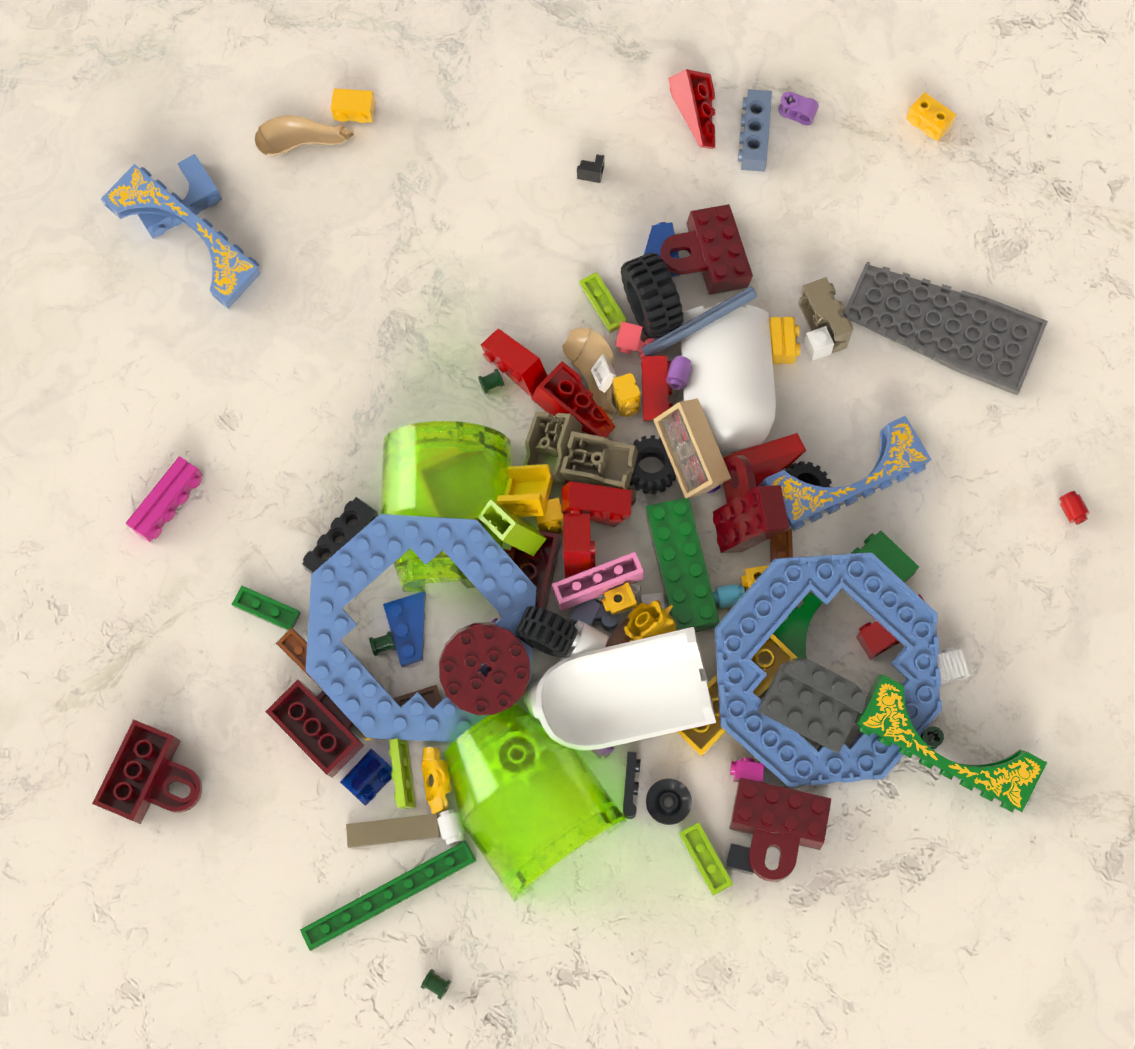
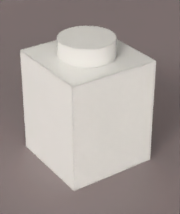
M826 326L807 332L804 340V345L811 361L831 355L834 343Z

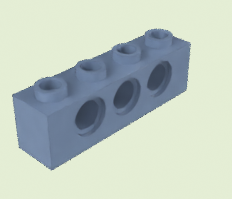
M748 89L747 97H743L742 109L746 110L745 115L742 114L741 127H744V132H740L739 144H743V150L739 149L738 162H741V170L765 172L772 91Z

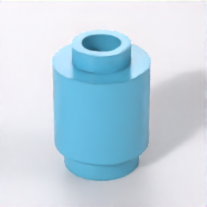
M732 584L716 587V591L712 593L715 605H718L719 609L733 607L745 592L743 585Z

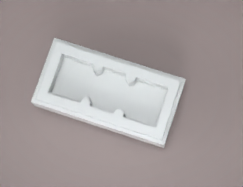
M602 354L592 367L591 372L599 390L606 392L612 384V380L617 377V374L609 357Z

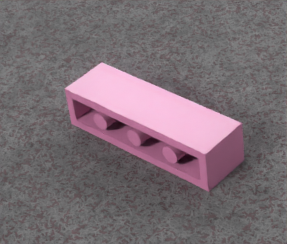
M633 552L552 584V590L560 611L602 596L604 592L622 586L627 582L630 585L643 580L644 571L636 553Z

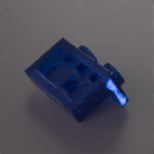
M371 748L340 783L366 806L390 782L393 768Z

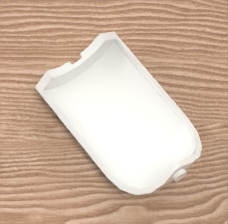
M746 304L745 307L735 309L681 340L682 356L690 359L692 366L687 386L683 388L684 401L699 399L723 458L731 453L762 444L768 436L775 419L776 398L769 312ZM703 305L684 312L683 324L713 307L705 308Z
M694 627L592 650L563 659L548 669L540 679L536 691V704L533 705L534 716L540 719L542 727L549 737L564 747L577 750L602 749L716 723L712 698L707 685V675L702 664L701 651Z

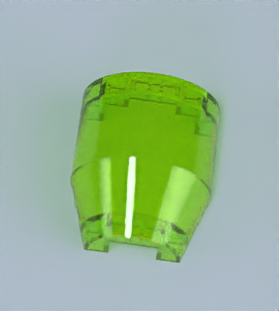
M458 421L420 422L402 426L391 431L383 440L381 514L475 519L502 548L503 541L478 518V515L490 499L496 502L499 495L505 494L508 484L506 469L508 466H511L510 439L493 428ZM411 548L393 563L403 592L425 591V583L460 581L466 588H476L443 550L426 565Z
M517 704L479 721L457 738L444 753L462 825L514 902L533 889L531 885L550 873V869L585 844H590L605 832L609 835L627 822L578 750L568 748L551 739L542 727L541 722Z

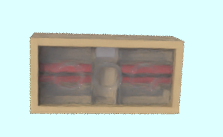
M698 398L679 402L653 419L686 499L703 495L731 479Z

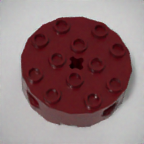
M492 622L472 623L458 629L445 643L439 657V678L446 696L459 709L474 715H495L511 708L524 694L530 679V659L521 640L509 629ZM485 663L487 667H490L487 669V673L478 671L482 667L481 664Z

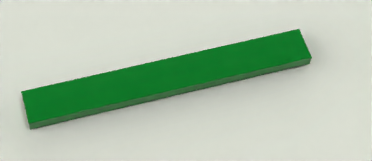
M465 840L300 929L309 951L322 946L477 862L467 841Z

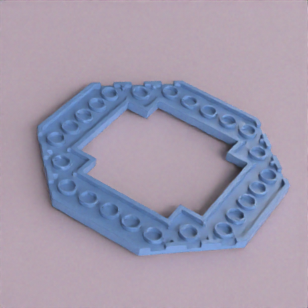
M379 514L311 574L306 672L366 738H398L401 740L463 743L493 715H474L461 710L447 696L432 708L419 692H416L400 706L341 641L343 637L357 626V623L348 615L343 607L410 548L425 565L443 550L502 616L495 624L509 629L518 639L519 637L515 634V631L528 606H535L536 586L475 519ZM521 640L530 659L531 679L532 647ZM485 663L481 664L482 667L478 671L487 673V669L490 667H487Z
M873 553L775 558L715 627L720 726L788 787L884 779L903 756V754L898 752L900 749L898 746L892 744L891 747H888L878 741L879 736L873 733L868 736L862 732L849 747L843 744L839 754L822 745L816 750L796 731L757 712L762 700L753 691L767 674L751 658L809 591L824 604L828 605L840 589H842L904 646L902 651L891 662V665L906 678L902 683L904 685L905 705L910 721L919 736L942 710V700H940L939 692L941 678L940 668H938L939 637L936 631V623H938L937 613Z

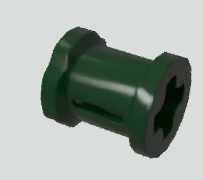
M498 369L484 377H478L485 394L488 393V390L499 385L501 387L505 386Z
M391 631L377 638L369 637L374 656H378V653L386 650H396Z
M936 726L928 727L920 735L922 740L933 750L944 740L942 730ZM931 734L935 736L932 743L929 741Z
M431 969L423 980L421 988H427L438 995L437 998L441 1000L452 981L449 979L447 981L435 974V970Z

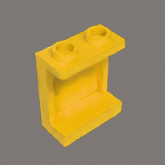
M549 465L508 466L506 469L508 475L506 491L504 495L498 496L496 502L518 517L544 516L553 483Z

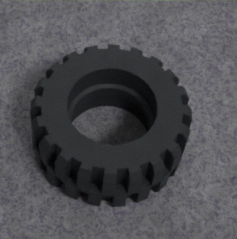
M650 252L625 262L621 267L624 291L637 323L643 327L644 334L647 337L655 338L681 326L684 321L682 304L670 271H668L662 258L657 253Z

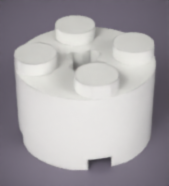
M578 620L575 624L578 630L577 636L567 656L559 657V660L561 661L576 654L605 648L608 636Z

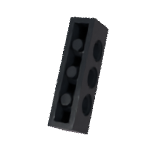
M357 497L353 501H349L344 507L342 515L333 520L329 531L320 536L317 546L313 551H309L304 556L302 565L305 570L311 574L328 560L321 559L324 553L329 552L331 553L330 557H332L378 516L377 511ZM350 520H358L354 526H348ZM338 536H344L342 542H334Z

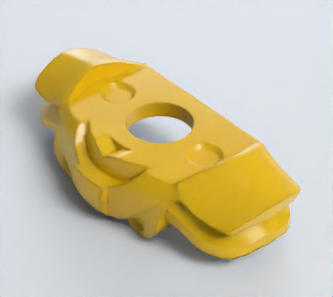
M425 747L422 750L421 768L426 801L430 806L432 814L444 812L448 809L446 794L451 791L448 764L445 760H440L439 748ZM430 774H432L434 778V783L432 787L429 784Z

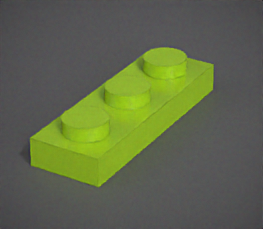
M597 272L579 281L581 289L609 333L619 329L621 321L627 323L626 317Z
M398 738L389 740V756L392 759L393 767L391 776L395 784L394 800L397 808H416L408 741Z
M698 822L681 831L679 836L712 896L732 886L733 882L700 823Z

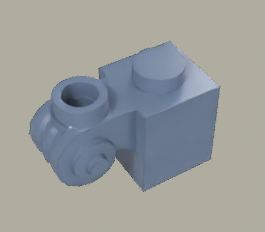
M594 598L576 605L570 616V622L575 626L576 622L580 620L593 627L595 622L601 621L604 630L613 631L617 627L618 616H612L611 611L606 612L604 606Z

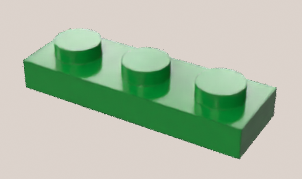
M242 585L231 604L239 610L287 631L291 627L294 628L301 614L297 609Z

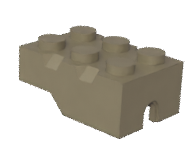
M827 277L803 285L802 297H800L798 305L810 330L813 331L825 326L827 327L834 343L831 354L846 349L853 331V325L851 320L844 318L842 314L845 311L842 302L834 298V295H836L834 285L829 283Z
M535 412L525 441L527 455L523 466L548 464L553 483L564 484L565 478L560 470L564 457L569 455L567 445L571 431L581 433L583 425L571 414L557 413L553 417L549 412Z
M571 431L567 445L569 455L564 457L560 470L563 477L568 481L586 482L592 485L628 490L639 452L636 446L614 442L605 437Z

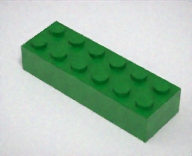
M689 498L646 506L645 515L668 607L673 605L669 614L675 619L676 629L682 630L694 627L695 632L714 629L720 621Z

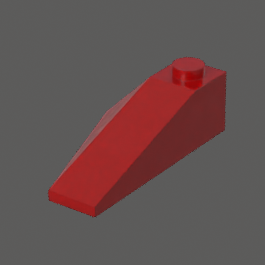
M685 69L668 78L672 98L699 147L713 149L715 148V126L712 123V116L715 115V109L712 107V100L715 99V91L711 74Z
M561 361L538 385L531 399L553 416L557 413L571 414L583 425L581 431L589 435L607 438L616 426L603 408L596 404L592 398L593 394L584 387L579 374Z
M798 433L731 453L724 457L723 460L726 462L730 456L735 455L747 457L753 467L757 487L765 478L782 471L784 468L790 467L807 450Z

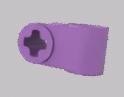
M789 91L781 96V104L778 111L782 117L797 121L803 125H811L819 104L812 98H806Z

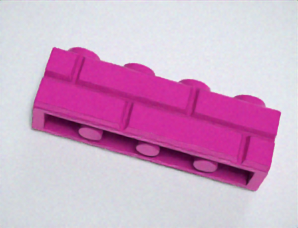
M179 456L125 524L148 542L158 538L162 532L163 525L174 518L175 510L178 506L185 504L189 498L188 494L190 491L200 485L203 474L198 468Z

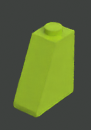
M490 499L478 515V518L503 542L532 556L536 554L546 540L535 527Z

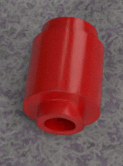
M1071 491L1059 498L1061 501L1060 506L1069 523L1075 522L1078 525L1088 519L1087 515L1090 512L1080 494L1077 495L1076 491Z

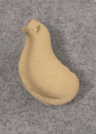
M286 115L270 119L259 126L255 134V143L263 154L278 156L303 145H339L349 140L354 133L347 131L344 125L332 127L300 116Z
M575 328L569 332L566 342L562 345L563 352L572 361L571 364L580 370L587 382L588 389L593 394L592 398L598 406L603 408L612 421L617 412L612 404V384L606 392L599 390L591 369L602 354L609 357L614 368L613 353L603 337L591 328Z

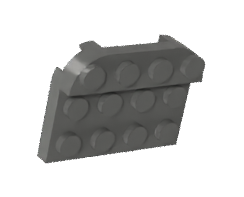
M800 657L791 659L779 667L757 712L839 754L859 713L863 714L866 696L855 683L811 660Z

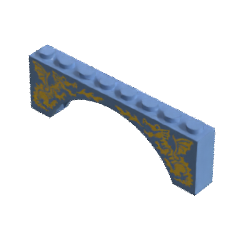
M134 164L101 198L103 204L120 219L136 214H159L179 220L193 229L205 242L210 252L213 271L210 292L215 299L229 309L261 274L258 262L252 257L247 258L244 256V251L238 245L234 244L232 246L227 241L228 238L221 231H218V233L212 229L213 225L207 219L203 218L201 220L196 216L198 213L191 206L188 205L186 207L181 203L182 199L174 192L170 194L166 190L167 187L160 180H153L151 178L152 175L144 167L139 168Z
M903 416L888 423L880 431V451L876 464L870 474L859 482L843 487H820L805 483L782 470L765 478L759 486L781 485L789 528L796 531L805 526V522L809 520L813 523L823 517L822 514L826 512L829 515L841 509L840 506L843 504L846 506L854 504L858 501V497L863 496V498H867L873 495L878 488L884 490L890 487L895 480L898 483L904 481L912 472L915 475L921 473L926 469L925 465L932 459L907 417Z

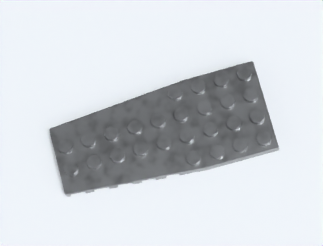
M866 262L843 316L959 373L1012 394H1019L1047 325V320L987 297L963 290L962 292L951 290L952 287L944 284L941 287L931 284L930 280L923 278L921 281L911 278L910 274L903 272L901 275L890 271L888 267L878 268L870 265V262Z

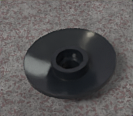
M662 779L654 783L648 790L646 796L647 810L650 816L661 824H677L683 821L691 810V794L688 788L678 780ZM666 799L673 801L671 807L665 806L664 801Z

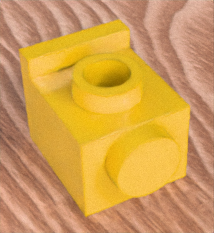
M628 582L604 592L605 598L602 599V603L606 612L611 611L612 616L637 606ZM617 595L622 597V601L619 603L614 601V597Z

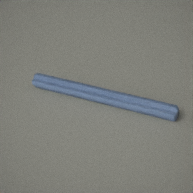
M752 286L644 346L642 348L645 356H654L757 297L756 291Z

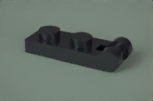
M627 752L623 815L626 819H633L637 813V807L633 804V795L638 796L639 782L634 781L635 772L640 773L641 759H636L637 752Z

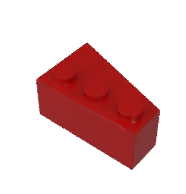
M499 328L481 344L484 358L489 363L493 362L500 371L505 373L532 398L538 385L548 376L540 358Z
M667 356L641 357L643 422L654 421L653 419L673 407V404L668 401V395H672V388L666 382L671 361H667Z
M569 481L562 487L561 513L590 514V521L616 527L631 516V490Z
M563 514L565 579L596 567L595 541H591L590 514Z
M877 621L873 624L868 622L860 627V632L856 636L870 660L900 643Z

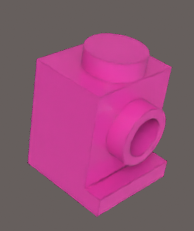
M742 757L741 760L736 762L731 761L730 775H734L733 782H739L740 778L763 782L764 765L760 761L758 763L754 762L755 759Z

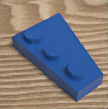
M425 591L383 604L401 667L423 661Z

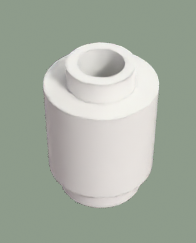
M453 809L441 812V817L437 818L442 839L446 841L447 845L463 841L465 831L459 812L454 813Z

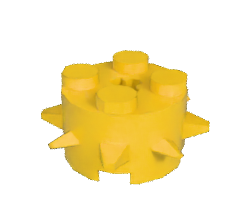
M656 600L647 605L643 602L636 606L628 615L630 621L627 627L624 626L625 634L631 639L630 642L678 631L675 619L669 614L673 605L664 609L661 607L660 601Z

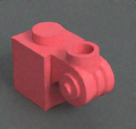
M621 321L614 346L619 347L618 351L631 354V350L637 351L639 356L642 357L645 356L642 348L656 339L646 338L643 342L640 339L642 326Z

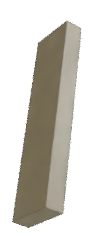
M438 814L346 824L348 848L440 838L437 821Z

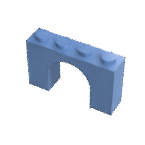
M195 154L177 163L189 183V191L181 202L186 207L188 205L191 206L199 214L204 209L214 206L222 200L217 187ZM137 214L152 239L163 235L165 231L182 224L179 220L164 215Z

